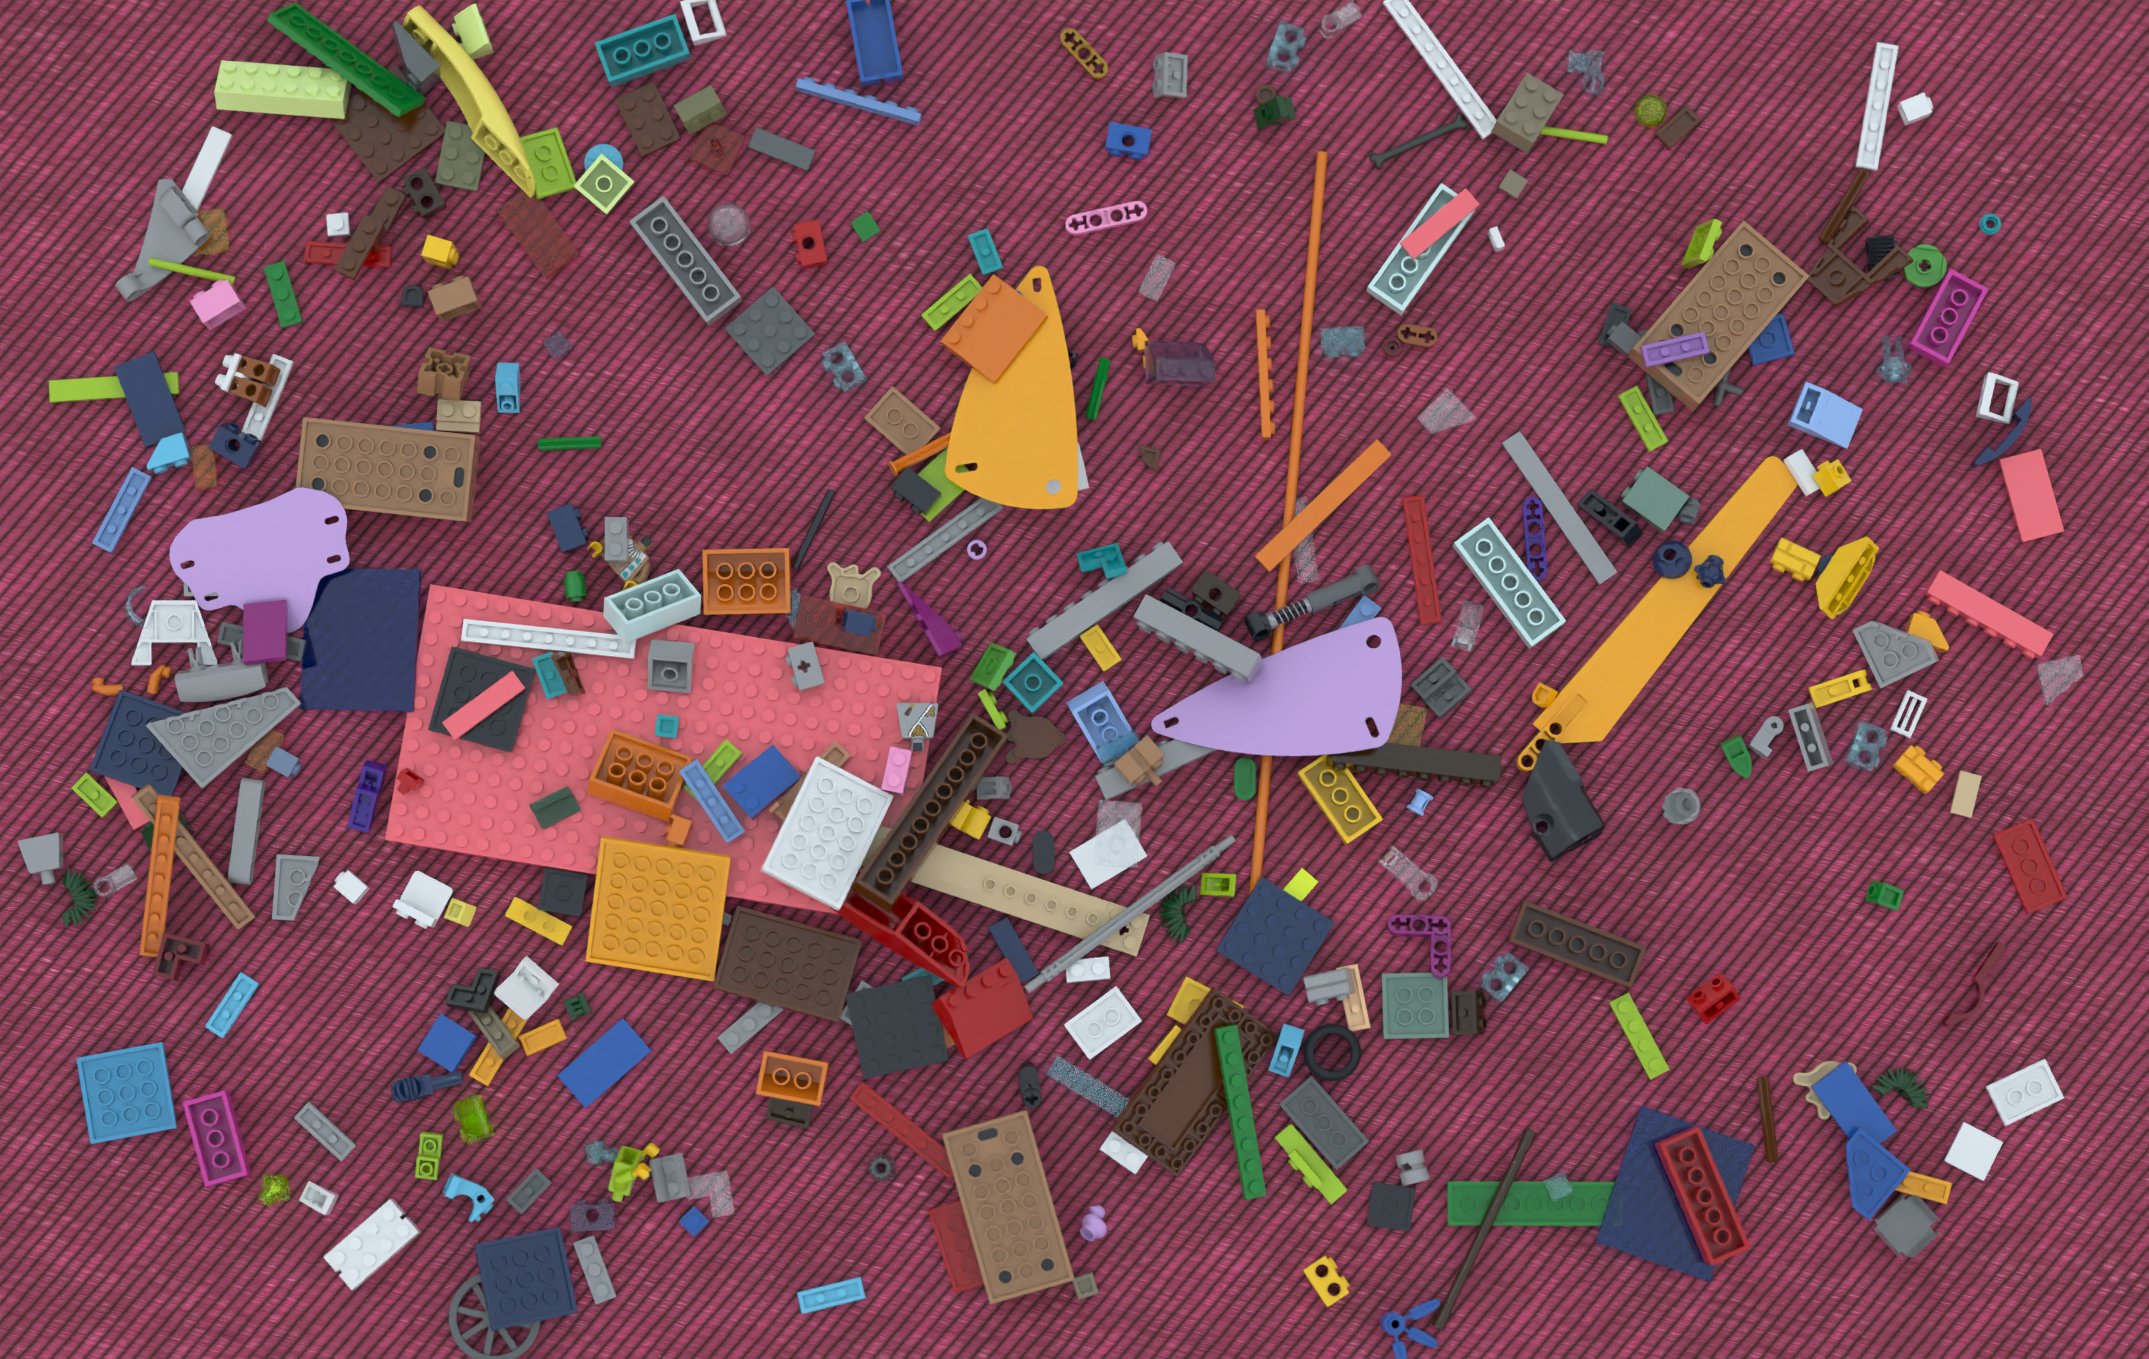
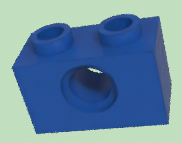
M1110 122L1105 151L1109 152V155L1121 157L1124 154L1129 155L1130 159L1141 161L1142 158L1147 159L1152 130ZM1125 138H1131L1134 144L1131 147H1126L1122 144V141Z

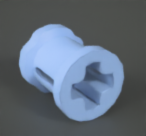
M1416 788V795L1411 804H1408L1406 808L1423 816V811L1429 801L1433 800V797Z

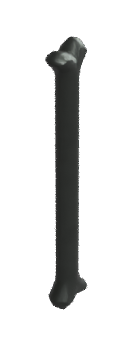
M1457 113L1456 118L1452 122L1382 154L1371 153L1369 160L1375 163L1376 169L1380 170L1385 161L1455 129L1466 130L1468 123L1462 119V114Z

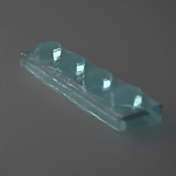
M1058 1055L1046 1073L1117 1118L1130 1101V1099Z

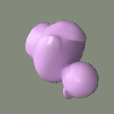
M1100 1205L1089 1206L1090 1214L1085 1215L1082 1219L1080 1233L1088 1241H1094L1095 1238H1102L1106 1235L1107 1226L1102 1220L1105 1216V1209Z

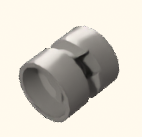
M1422 1149L1395 1156L1398 1168L1402 1169L1400 1173L1402 1186L1430 1179L1427 1167L1423 1166L1425 1158Z

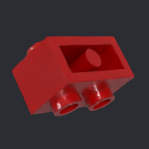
M1721 972L1686 997L1692 1010L1706 1025L1741 1000L1735 987Z

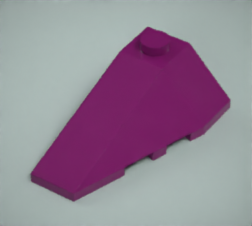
M902 582L897 583L939 659L942 660L962 649L961 642L964 639L958 630L954 631L945 620Z

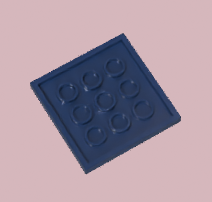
M120 690L89 771L139 789L150 783L159 795L173 797L184 768L146 725L150 722L179 716L186 712Z
M1260 877L1215 950L1287 996H1290L1335 922L1270 881Z
M560 1227L474 1245L491 1331L578 1313Z

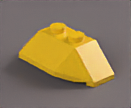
M1868 537L1839 547L1816 582L1819 608L1832 620L1836 615L1848 609L1871 574L1875 562V554L1878 553L1879 547Z

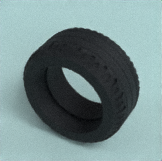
M1326 1024L1315 1029L1308 1036L1303 1051L1304 1061L1310 1072L1319 1079L1339 1081L1350 1076L1358 1067L1361 1059V1046L1356 1035L1347 1027L1339 1024ZM1328 1034H1336L1343 1037L1351 1049L1349 1062L1338 1071H1327L1321 1068L1314 1058V1047L1317 1041Z

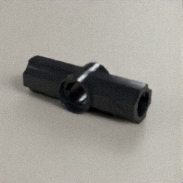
M1168 587L1160 602L1185 615L1187 607H1195L1197 614L1191 618L1215 631H1218L1224 620L1200 606L1197 602L1189 600Z

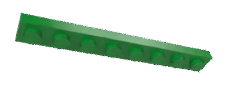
M1235 1024L1214 1028L1243 1199L1249 1200L1267 1196L1238 1028Z

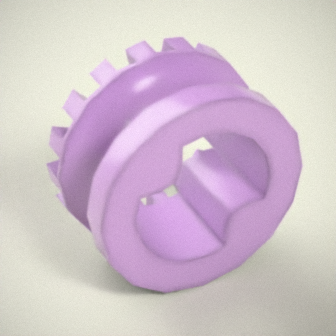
M974 540L969 543L967 552L972 559L980 560L986 555V545L982 541ZM976 544L979 545V548H983L982 554L975 556V552H971L972 546Z

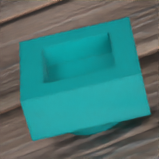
M657 714L655 736L677 739L680 717Z

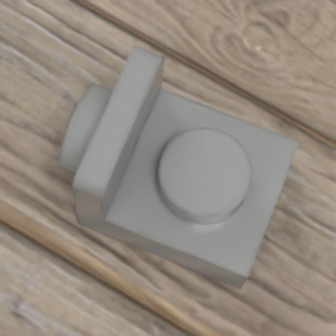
M1009 777L982 778L977 786V800L1010 799L1012 787Z

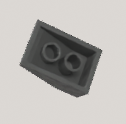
M395 21L393 23V40L404 75L408 81L406 84L423 96L440 81V65Z

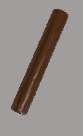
M1861 168L1820 234L1818 239L1822 243L1828 244L1870 176L1867 170Z
M1762 1076L1757 1078L1766 1161L1771 1163L1777 1162L1779 1158L1769 1077Z

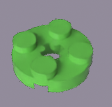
M1922 244L1909 251L1908 255L1912 257L1914 262L1903 268L1907 282L1919 288H1929L1936 285L1944 277L1947 267L1946 260L1936 247ZM1923 261H1927L1926 264L1930 266V269H1927L1925 272L1919 268V264H1922Z

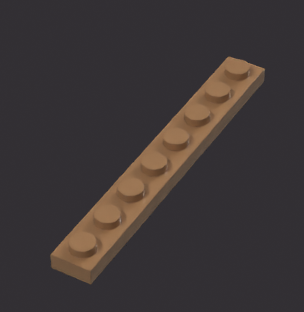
M148 783L133 794L132 799L151 823L155 825L159 794ZM178 819L174 851L236 929L239 930L254 919L255 914Z

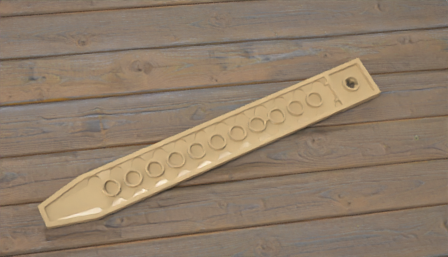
M879 826L861 864L862 866H866L891 830L890 828ZM938 844L911 881L1081 939L1090 936L1127 908ZM1141 913L1126 924L1128 932L1120 935L1118 930L1099 945L1136 957L1150 915Z

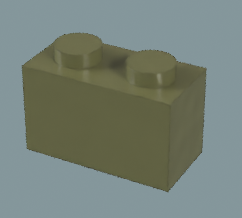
M711 85L673 105L689 135L727 115Z

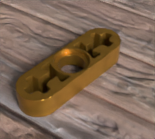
M1067 28L1063 30L1060 35L1061 45L1093 79H1104L1108 74V65L1075 29ZM1065 35H1074V42L1078 45L1075 51L1072 50L1074 49L1072 42H1065ZM1081 49H1088L1091 55L1088 59L1083 60L1079 58L1078 52ZM1094 57L1096 58L1094 63L1098 67L1103 66L1102 74L1099 72L1095 74V67L1092 64L1089 67L1087 66Z

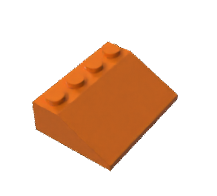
M993 274L942 338L941 343L949 352L995 384L1048 316Z
M790 548L702 550L704 615L791 613Z
M611 729L590 776L587 794L669 822L685 782L679 770L690 764L693 757Z

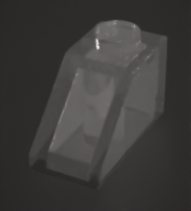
M1463 600L1453 635L1452 646L1469 651L1473 650L1484 606Z

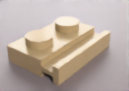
M438 399L436 431L480 433L481 401L459 400L458 402Z

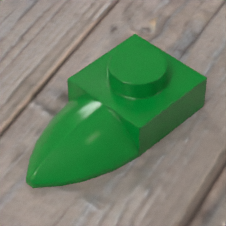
M1740 734L1720 743L1732 768L1739 775L1750 778L1752 762Z

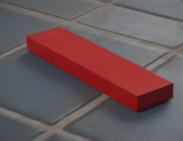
M306 241L304 262L337 265L348 243ZM380 246L377 252L371 250L362 267L391 269L392 246Z

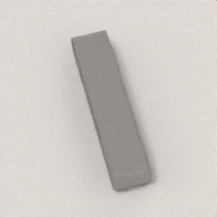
M242 778L228 872L229 883L251 885L265 791L264 780Z

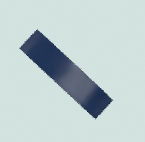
M2030 398L2025 400L2012 416L2018 422L1995 451L1990 447L1984 449L1971 465L1973 468L1983 466L1996 459L2016 441L2030 415L2032 400Z

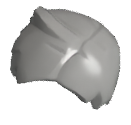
M1676 787L1674 791L1665 797L1662 805L1664 810L1663 816L1669 822L1688 824L1697 819L1700 813L1701 802L1693 790Z

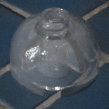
M724 203L714 208L708 217L707 224L709 234L714 241L722 246L730 247L746 239L751 225L745 210L734 203Z

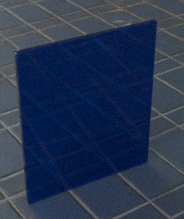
M345 568L342 571L326 575L320 579L311 611L304 622V640H307L302 661L300 709L414 712L422 570Z
M1640 1106L1596 1242L1599 1245L1602 1244L1710 1282L1716 1264H1705L1654 1143L1692 1126H1700L1646 1108V1106ZM1700 1127L1732 1205L1735 1208L1755 1145Z

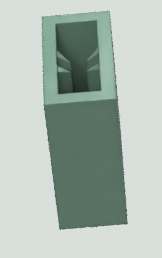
M1647 466L1644 471L1640 469L1634 476L1633 480L1636 482L1633 487L1627 486L1620 496L1623 498L1620 504L1663 533L1687 501L1689 495Z

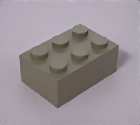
M1527 73L1497 119L1491 132L1528 154L1564 94Z

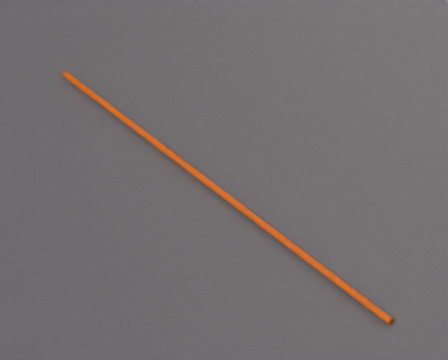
M1323 151L1317 152L1283 528L1294 519L1328 156V153ZM1291 552L1279 562L1276 611H1279V608L1284 609L1287 603ZM1283 623L1273 629L1271 655L1282 651ZM1262 755L1249 894L1262 875L1272 755Z

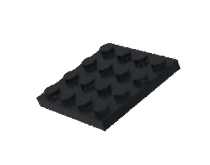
M452 646L428 730L452 737L442 722L513 671L526 689L458 738L513 753L536 669Z
M931 975L845 994L864 1079L949 1060L941 1021L930 1005L936 1000Z

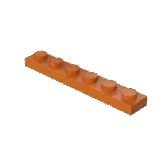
M1265 309L1256 310L1261 437L1262 440H1270L1271 434H1275L1274 421H1270V413H1274L1273 400H1269V392H1273L1272 379H1268V371L1272 370L1271 358H1267V349H1271L1270 336L1266 337V328H1270L1269 315H1265Z

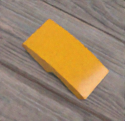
M1137 328L1136 335H1132L1133 348L1137 347L1138 353L1147 352V355H1143L1144 368H1148V373H1157L1156 360L1150 342L1144 332Z

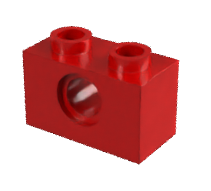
M819 219L794 224L795 230L791 231L793 244H798L799 251L795 252L797 264H802L803 269L828 265ZM812 240L815 245L812 249L807 250L803 247L804 242Z

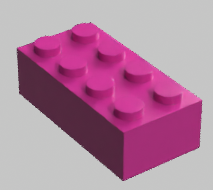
M1950 269L1944 276L1907 348L1945 368L1951 361L1988 288Z
M224 1090L183 1102L205 1187L252 1175L230 1092Z

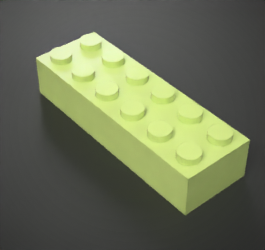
M221 60L214 94L216 107L219 110L345 119L351 83L330 68Z

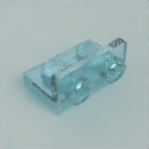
M1364 326L1320 329L1322 355H1327V358L1340 357L1339 354H1348V357H1359L1361 353H1365Z

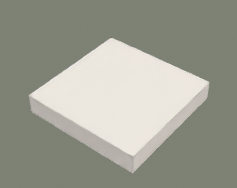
M1963 1122L1944 1161L1984 1181L2003 1142Z

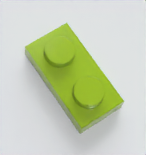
M986 689L980 691L978 696L994 725L1001 731L1005 730V723L1008 721L1003 711L998 712L994 706L997 701L993 693H987Z
M85 773L72 787L102 818H105L118 804V801L88 773Z

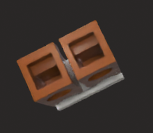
M236 353L234 356L225 355L223 366L229 368L226 375H217L215 384L231 395L266 408L273 390L261 383L275 387L281 369L270 363Z

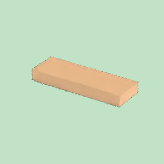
M1358 964L1336 968V970L1350 968L1355 993L1349 994V999L1342 1000L1348 1029L1353 1032L1371 1028Z

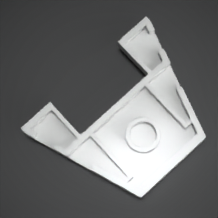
M152 600L132 659V666H151L152 643H197V647H201L203 664L206 666L217 665V660L196 600Z

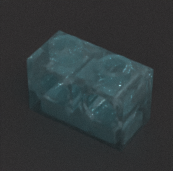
M1280 21L1266 60V65L1290 73L1292 68L1296 69L1300 58L1297 56L1298 49H1303L1307 39L1306 36H1303L1305 29ZM1293 34L1297 40L1295 42H1288L1285 36ZM1284 53L1290 59L1287 62H1281L1278 56Z
M845 341L822 354L824 360L821 362L826 371H832L835 376L832 381L838 391L842 389L844 393H847L867 381ZM834 355H842L843 361L840 364H834L831 361ZM845 373H852L854 375V379L849 383L844 382L842 377Z
M1861 721L1856 729L1845 764L1867 772L1872 771L1873 768L1876 769L1881 758L1878 756L1879 750L1884 748L1887 742L1886 730ZM1867 732H1873L1876 735L1875 743L1867 741ZM1860 752L1868 754V763H1862L1859 760Z
M1509 952L1505 956L1501 953L1493 963L1496 965L1492 972L1487 970L1480 979L1483 982L1480 988L1499 1003L1506 998L1528 971V968ZM1506 962L1514 964L1515 971L1513 974H1507L1504 971L1503 967ZM1492 979H1498L1501 982V989L1499 991L1491 989L1490 981Z

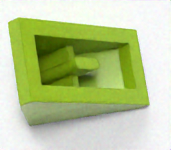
M1202 873L1200 895L1234 898L1236 874Z

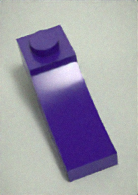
M369 760L364 763L359 785L354 796L348 823L349 828L367 833L371 830L376 806L385 781L387 765Z

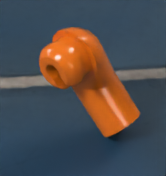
M160 665L152 672L147 692L157 694L160 680L162 677H171L172 668Z
M94 678L92 680L93 686L91 687L93 691L106 696L118 695L119 691L123 690L122 684L104 685L103 678Z

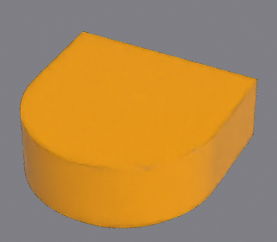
M1539 682L1532 694V700L1537 706L1546 708L1551 705L1558 692Z

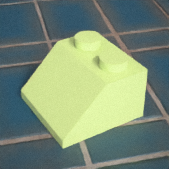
M476 3L454 16L456 23L452 24L455 35H460L463 42L459 45L473 60L494 53Z

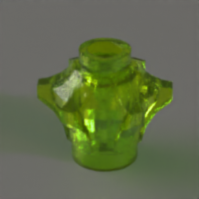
M266 1173L263 1176V1187L258 1194L260 1201L267 1206H272L278 1201L289 1200L288 1192L290 1187L288 1186V1179L281 1174L271 1176Z

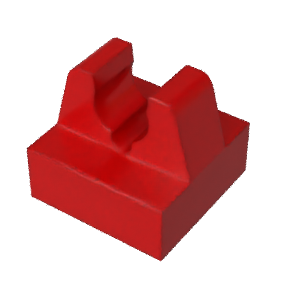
M409 768L400 771L396 778L401 781L397 790L405 795L411 789L414 791L420 788L425 780Z

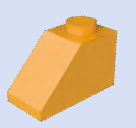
M1918 611L1910 616L1906 629L1907 633L1929 640L1934 650L1943 653L1948 651L1949 645L1935 619L1930 618V614Z

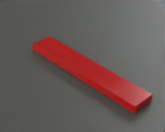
M1424 495L1402 498L1420 626L1442 623Z
M862 1081L849 1099L951 1180L954 1175L946 1148Z

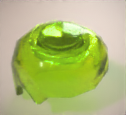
M1649 94L1643 96L1635 106L1636 119L1646 127L1660 125L1667 115L1665 101L1657 95Z

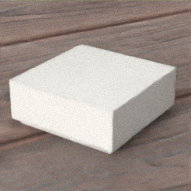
M1497 226L1491 228L1488 236L1495 252H1499L1504 249L1505 244Z

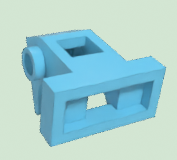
M451 1172L443 1189V1194L451 1199L460 1194L471 1197L474 1206L468 1220L472 1222L475 1219L478 1222L481 1219L479 1214H486L494 1206L492 1204L494 1198L483 1186ZM478 1195H483L481 1201H477Z

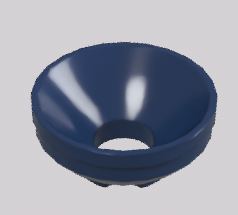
M1667 541L1655 550L1653 565L1656 572L1663 578L1677 579L1684 576L1691 568L1692 555L1683 543ZM1670 550L1675 551L1677 555L1673 560L1668 561L1664 558L1666 552Z

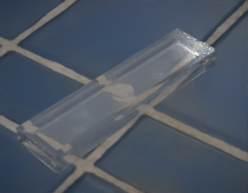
M1307 497L1296 498L1294 518L1308 505ZM1311 532L1293 549L1298 585L1320 582L1313 534Z

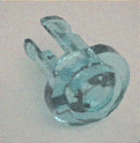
M1899 335L1896 337V357H1891L1889 336H1885L1881 339L1883 344V365L1878 367L1877 375L1887 383H1907V377L1912 374V366L1905 363L1904 349L1901 344L1903 338Z

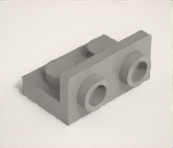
M1164 52L1155 56L1153 62L1155 78L1152 84L1155 98L1162 96L1186 98L1188 55Z
M682 1153L649 1161L659 1203L691 1196Z

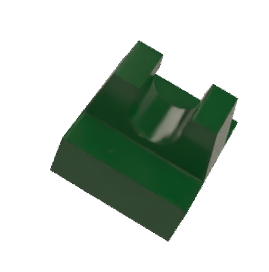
M584 992L563 1001L571 1021L592 1013Z

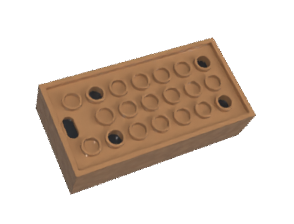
M1743 220L1634 346L1627 357L1693 412L1799 290L1809 275ZM1705 332L1709 354L1645 368L1640 349L1641 346Z
M303 417L296 488L303 487L324 491L334 496L344 509L472 522L481 437Z
M1027 1109L943 1133L945 1147L990 1304L1075 1280Z

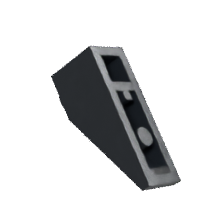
M1590 489L1577 503L1586 514L1628 549L1643 535L1636 521L1593 489Z

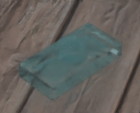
M1134 729L1096 746L1103 766L1107 767L1114 764L1140 742L1137 731Z

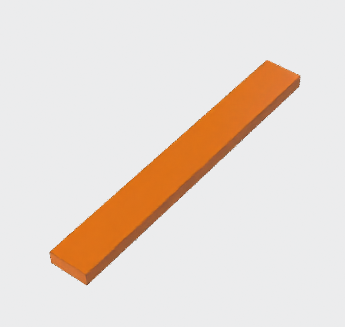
M1378 439L1375 440L1261 549L1254 558L1270 572L1392 454Z
M158 795L139 954L143 956L157 957L162 936L165 933L181 800L179 797Z

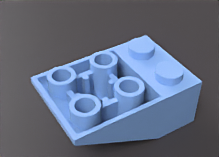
M1805 382L1787 425L1847 449L1863 409L1823 388Z

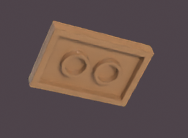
M893 386L864 417L870 425L905 455L927 445L941 430L936 423Z

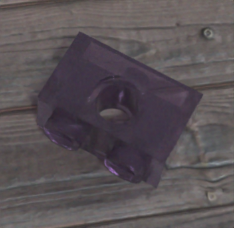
M610 1199L597 1200V1204L588 1205V1200L575 1201V1205L570 1206L571 1232L616 1230V1203H610ZM591 1209H595L599 1213V1218L595 1222L588 1219V1212Z

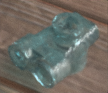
M593 1140V1143H586L584 1153H587V1162L603 1165L604 1160L614 1163L620 1150L605 1147V1142Z

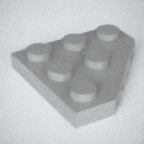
M1873 620L1852 630L1880 688L1939 661L1929 640Z

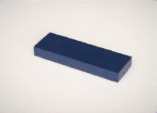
M1007 917L989 927L1004 957L1008 958L1018 974L1021 984L1039 974Z

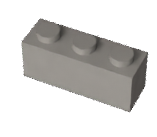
M1814 702L1789 709L1791 721L1808 772L1834 764Z

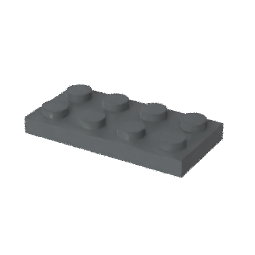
M1312 1076L1279 1104L1336 1170L1369 1142Z

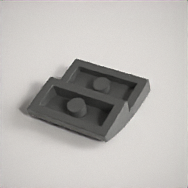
M1443 657L1410 684L1413 690L1440 720L1473 692L1457 674V671Z

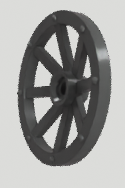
M480 1274L470 1278L456 1292L449 1310V1326L455 1342L463 1352L473 1359H515L521 1356L534 1343L539 1333L541 1321L519 1325L531 1328L528 1337L519 1347L506 1328L498 1330L512 1352L498 1356L490 1355L495 1331H491L484 1293L478 1284L481 1282ZM473 1288L486 1310L485 1312L459 1306L469 1289ZM458 1313L483 1318V1321L461 1335L457 1315ZM488 1327L484 1353H480L469 1346L465 1340L483 1328Z

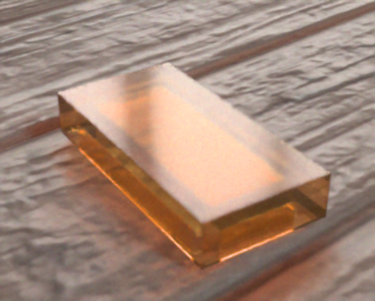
M210 444L191 446L196 489L218 487L214 450L209 448Z
M272 729L254 745L245 764L265 774L268 768L266 766L268 759L275 747H280L286 736Z

